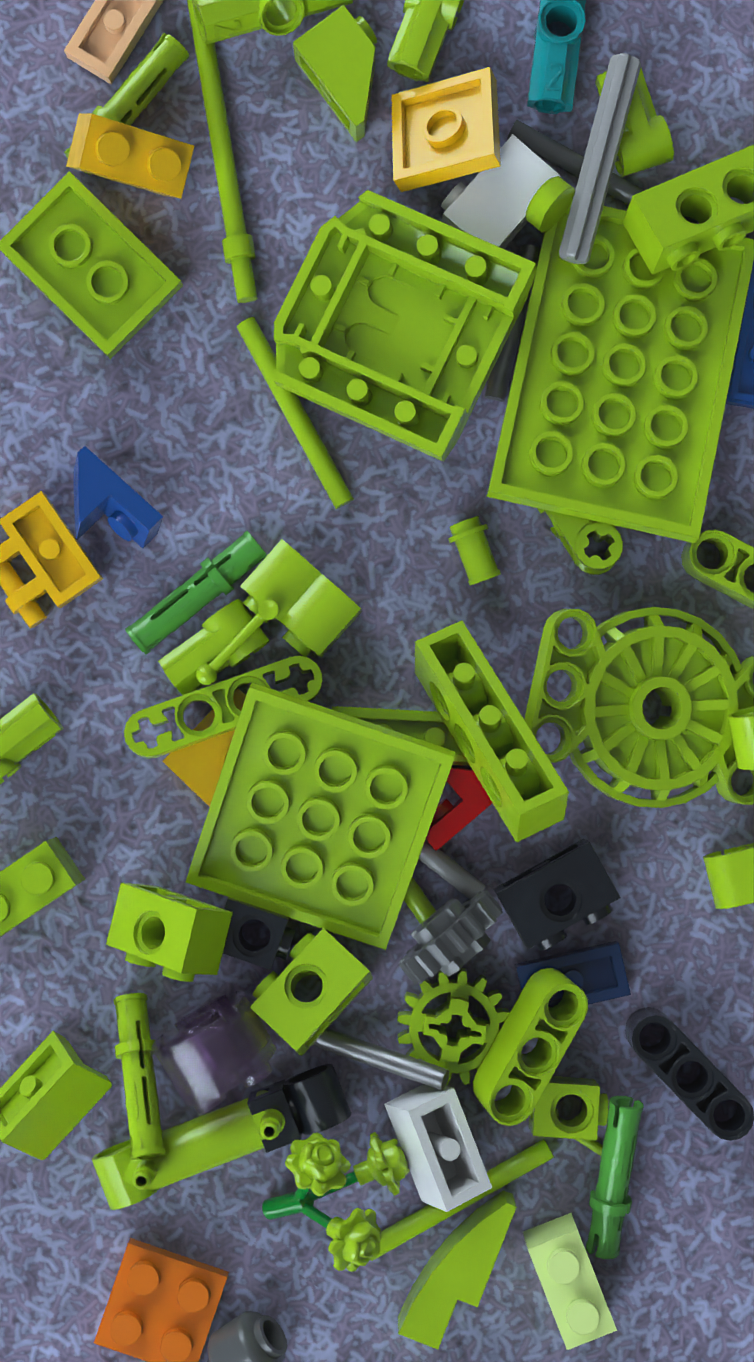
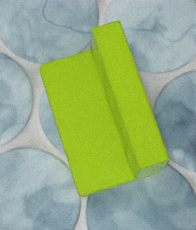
M52 1031L0 1088L1 1142L39 1160L46 1159L112 1087V1083L106 1075L83 1064L69 1041L64 1036Z

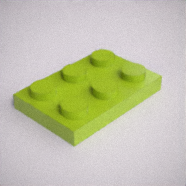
M70 171L0 240V251L110 359L183 287L182 281Z

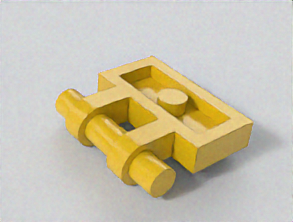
M40 491L0 519V525L9 536V539L0 544V586L8 596L5 599V603L13 614L19 613L30 629L39 625L47 618L36 602L41 596L48 593L58 608H62L104 579L44 492ZM20 554L36 575L27 584L23 583L10 564Z

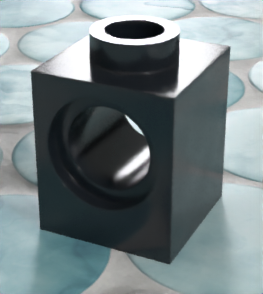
M228 897L224 909L233 913L223 954L269 970L272 968L275 957L286 960L296 931L286 927L289 917ZM253 919L264 922L270 930V940L260 946L249 944L242 935V925L245 922Z

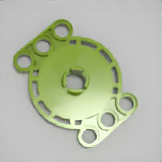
M646 607L625 611L602 622L598 626H596L594 619L589 613L581 609H561L554 612L546 620L524 720L535 738L538 729L546 723H552L559 729V746L553 752L546 754L551 763L560 762L570 756L572 763L591 785L608 797L632 806L665 808L687 803L706 793L714 785H716L718 793L727 801L742 805L754 804V770H750L753 775V784L747 793L738 795L731 785L732 775L738 766L728 717L732 712L754 706V655L746 658L740 664L737 654L720 632L701 618L678 609ZM660 616L672 617L687 623L685 629L664 626ZM569 617L577 620L582 628L580 643L571 649L565 647L558 638V628L561 622ZM644 617V627L629 629L623 633L616 628V626L630 619ZM702 633L714 643L717 649L702 638ZM602 636H604L607 641L604 645L601 640ZM557 670L566 672L571 680V691L561 701L554 700L547 691L548 678ZM654 690L660 696L662 706L671 707L670 716H659L650 725L645 720L643 714V703L646 696ZM583 742L585 748L580 751L578 745ZM595 761L600 769L613 777L609 785L597 777L587 764L588 762ZM690 784H693V787L689 788L688 790L678 795L668 797L672 789L686 787ZM630 785L641 789L651 790V799L635 798L622 792Z

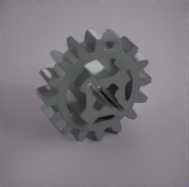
M487 890L478 892L471 900L468 899L463 904L457 899L454 900L452 898L413 930L411 935L418 943L406 952L407 955L399 961V967L414 985L417 983L421 984L429 976L433 977L439 970L448 977L453 975L489 944L491 939L484 931L497 921L496 918L503 913L502 907Z

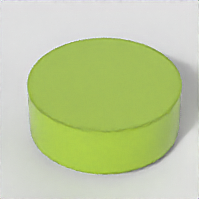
M559 176L550 178L532 197L526 210V220L541 232L550 230L569 208L574 197L575 188Z

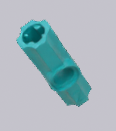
M540 0L534 33L535 43L527 107L534 108L540 113L556 115L572 111L581 37L586 22V0ZM560 21L568 25L572 33L559 37L552 34L548 30L547 25Z

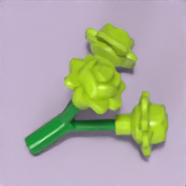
M373 1132L370 1134V1148L367 1152V1160L354 1165V1171L344 1175L349 1171L351 1164L341 1154L340 1144L335 1139L327 1140L323 1135L313 1133L305 1140L292 1141L290 1146L292 1154L287 1156L285 1165L294 1174L298 1189L295 1192L264 1200L262 1204L263 1214L267 1219L273 1220L302 1213L326 1228L327 1235L333 1239L329 1244L328 1251L334 1256V1268L338 1271L347 1269L350 1272H354L359 1266H365L370 1260L380 1254L381 1228L376 1223V1212L372 1209L364 1211L361 1208H355L346 1220L338 1216L331 1218L313 1207L314 1201L356 1182H359L362 1186L373 1180H376L382 1186L387 1185L388 1190L394 1196L400 1194V1180L409 1173L408 1161L405 1159L401 1147L398 1146L397 1139L394 1138L382 1142L379 1135Z

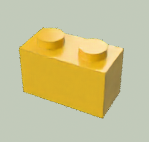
M79 113L66 167L163 196L181 199L195 146L92 113Z

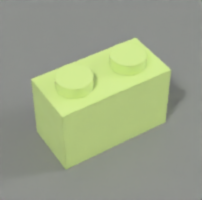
M572 1213L523 1231L528 1252L566 1349H572L617 1331Z

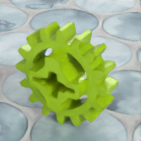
M461 968L457 972L456 979H448V976L439 970L437 975L438 982L431 984L426 979L419 984L422 990L419 996L411 992L405 993L404 1000L412 1008L411 1011H399L397 1014V1021L409 1026V1029L397 1034L399 1044L412 1043L413 1047L408 1050L407 1056L422 1059L430 1064L448 1069L449 1078L446 1085H448L452 1073H459L464 1085L470 1084V1071L475 1068L479 1069L502 1028L499 1027V1023L505 1022L510 1012L506 1008L495 1009L494 1006L502 999V994L498 989L492 990L487 994L484 992L487 983L485 976L480 975L473 983L467 982L468 978L465 968ZM448 993L447 1001L436 1009L425 1008L433 998ZM469 995L482 1004L489 1020L475 1017L468 1008ZM452 1015H460L462 1025L467 1027V1029H458L456 1037H448L446 1028L440 1025L441 1023H450ZM419 1032H423V1035L434 1037L439 1045V1056L427 1049L420 1038ZM472 1044L482 1045L472 1055L460 1059L461 1052Z

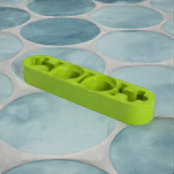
M300 655L293 656L142 709L133 714L126 722L124 729L125 742L129 749L139 757L150 759L233 731L236 728L241 713L233 700L234 693L238 687L253 682L270 688L263 677L275 674L276 685L290 679L291 668L299 667L302 674L311 672L313 680L307 683V693L299 695L295 687L280 692L311 702L316 698L321 689L323 681L321 670L317 663L310 658ZM193 702H206L214 710L215 717L213 723L203 731L191 730L184 722L185 709ZM175 709V722L184 738L173 741V732L170 730L156 737L158 745L154 748L149 749L144 741L135 742L134 735L141 732L140 723L142 721L149 720L154 727L167 724L169 721L164 712Z

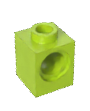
M552 1076L534 1110L529 1115L528 1127L533 1136L597 1140L598 1125L606 1126L608 1095L607 1093H600V1085L595 1079ZM570 1094L581 1097L583 1105L578 1116L569 1120L556 1116V1105L562 1097Z

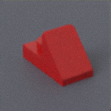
M451 767L446 782L460 799L452 805L446 798L437 806L426 840L435 851L441 848L492 804L472 769Z

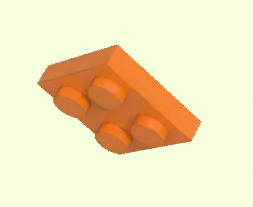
M130 1238L94 1344L146 1362H199L229 1272Z

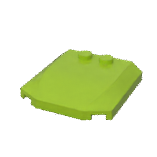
M366 190L358 197L359 202L339 218L336 216L332 217L320 227L274 321V341L276 343L274 382L285 390L444 462L458 442L527 300L537 266L533 261Z

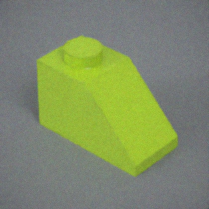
M342 5L293 41V49L297 64L353 139L358 142L365 136L375 70L374 45L377 43V38L370 25L362 16L359 15L354 19L345 5Z

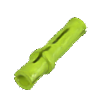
M163 33L159 41L131 72L104 107L98 105L92 114L131 126L175 71L189 58L188 51L173 36ZM71 146L67 148L64 152L67 158L69 156Z
M145 993L124 994L113 999L119 1035V1044L114 1047L115 1057L121 1059L131 1160L151 1159L166 1154L163 1146L159 1098L153 1055L158 1052L157 1041L151 1039L147 1008L148 997Z

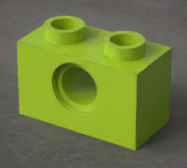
M121 882L106 945L126 952L124 960L129 963L145 967H156L157 964L163 966V976L178 981L193 982L195 974L218 975L233 912L162 887Z
M324 928L316 936L311 932L307 933L291 950L289 956L293 961L280 975L274 971L261 981L252 994L257 1000L250 1008L301 1056L304 1055L373 979L370 970ZM306 976L320 978L323 985L319 997L311 1002H301L295 996L297 983Z

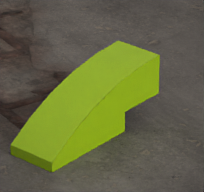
M503 1190L477 1208L450 1233L430 1257L411 1287L398 1315L399 1335L438 1350L457 1300L478 1307L517 1208L512 1193Z

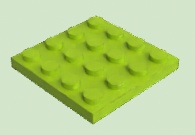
M252 682L249 686L185 883L386 950L455 759V751Z

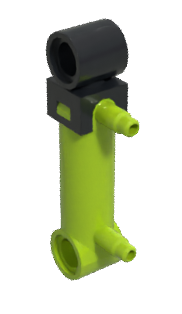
M324 1064L299 1073L287 1081L284 1079L255 1090L246 1099L163 1130V1146L166 1154L163 1156L144 1160H131L129 1139L102 1150L91 1159L110 1209L117 1210L150 1197L160 1188L265 1148L266 1153L291 1144L294 1140H301L302 1133L310 1135L332 1128L351 1116V1111L333 1065Z

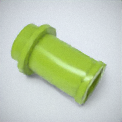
M479 516L449 527L452 533V537L448 538L449 543L455 542L470 586L501 575L484 532L489 529L488 525H482Z

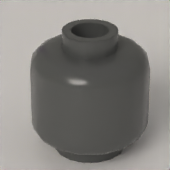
M246 1311L216 1330L210 1336L208 1343L209 1358L207 1362H284L287 1351V1339L275 1319L255 1311Z

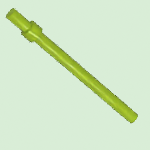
M187 0L226 238L222 240L224 258L226 263L231 264L237 302L248 303L258 299L251 262L256 258L253 236L246 232L215 43L205 45L194 16L192 0Z

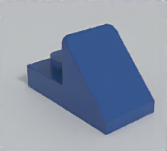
M86 446L77 452L73 471L75 539L78 540L105 514L108 517L109 525L117 535L126 541L133 539L141 548H144L158 534L163 516Z

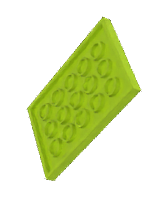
M571 202L562 218L550 230L544 232L537 271L533 280L486 497L696 543L700 537L754 261V239L744 237L738 244L723 251H719L715 247L700 254L693 263L683 269L673 271L669 267L652 275L622 223L627 211L604 206L589 261L586 264H573L561 259L559 256L562 238L572 205Z

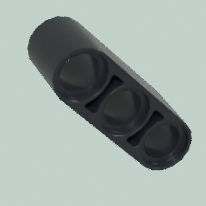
M646 1007L632 1013L626 1022V1039L648 1067L720 1139L732 1141L748 1134L753 1126L754 1111L745 1096L663 1012L655 1008ZM654 1022L663 1025L664 1035L658 1044L649 1047L640 1044L639 1036L644 1026ZM689 1061L700 1063V1074L695 1081L689 1084L677 1082V1070L682 1064ZM723 1100H735L737 1109L734 1116L728 1121H715L713 1115L716 1106Z

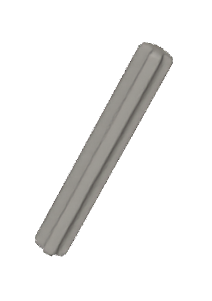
M620 53L613 55L608 65L559 250L560 258L573 264H586L591 256L641 68L640 60L630 54Z

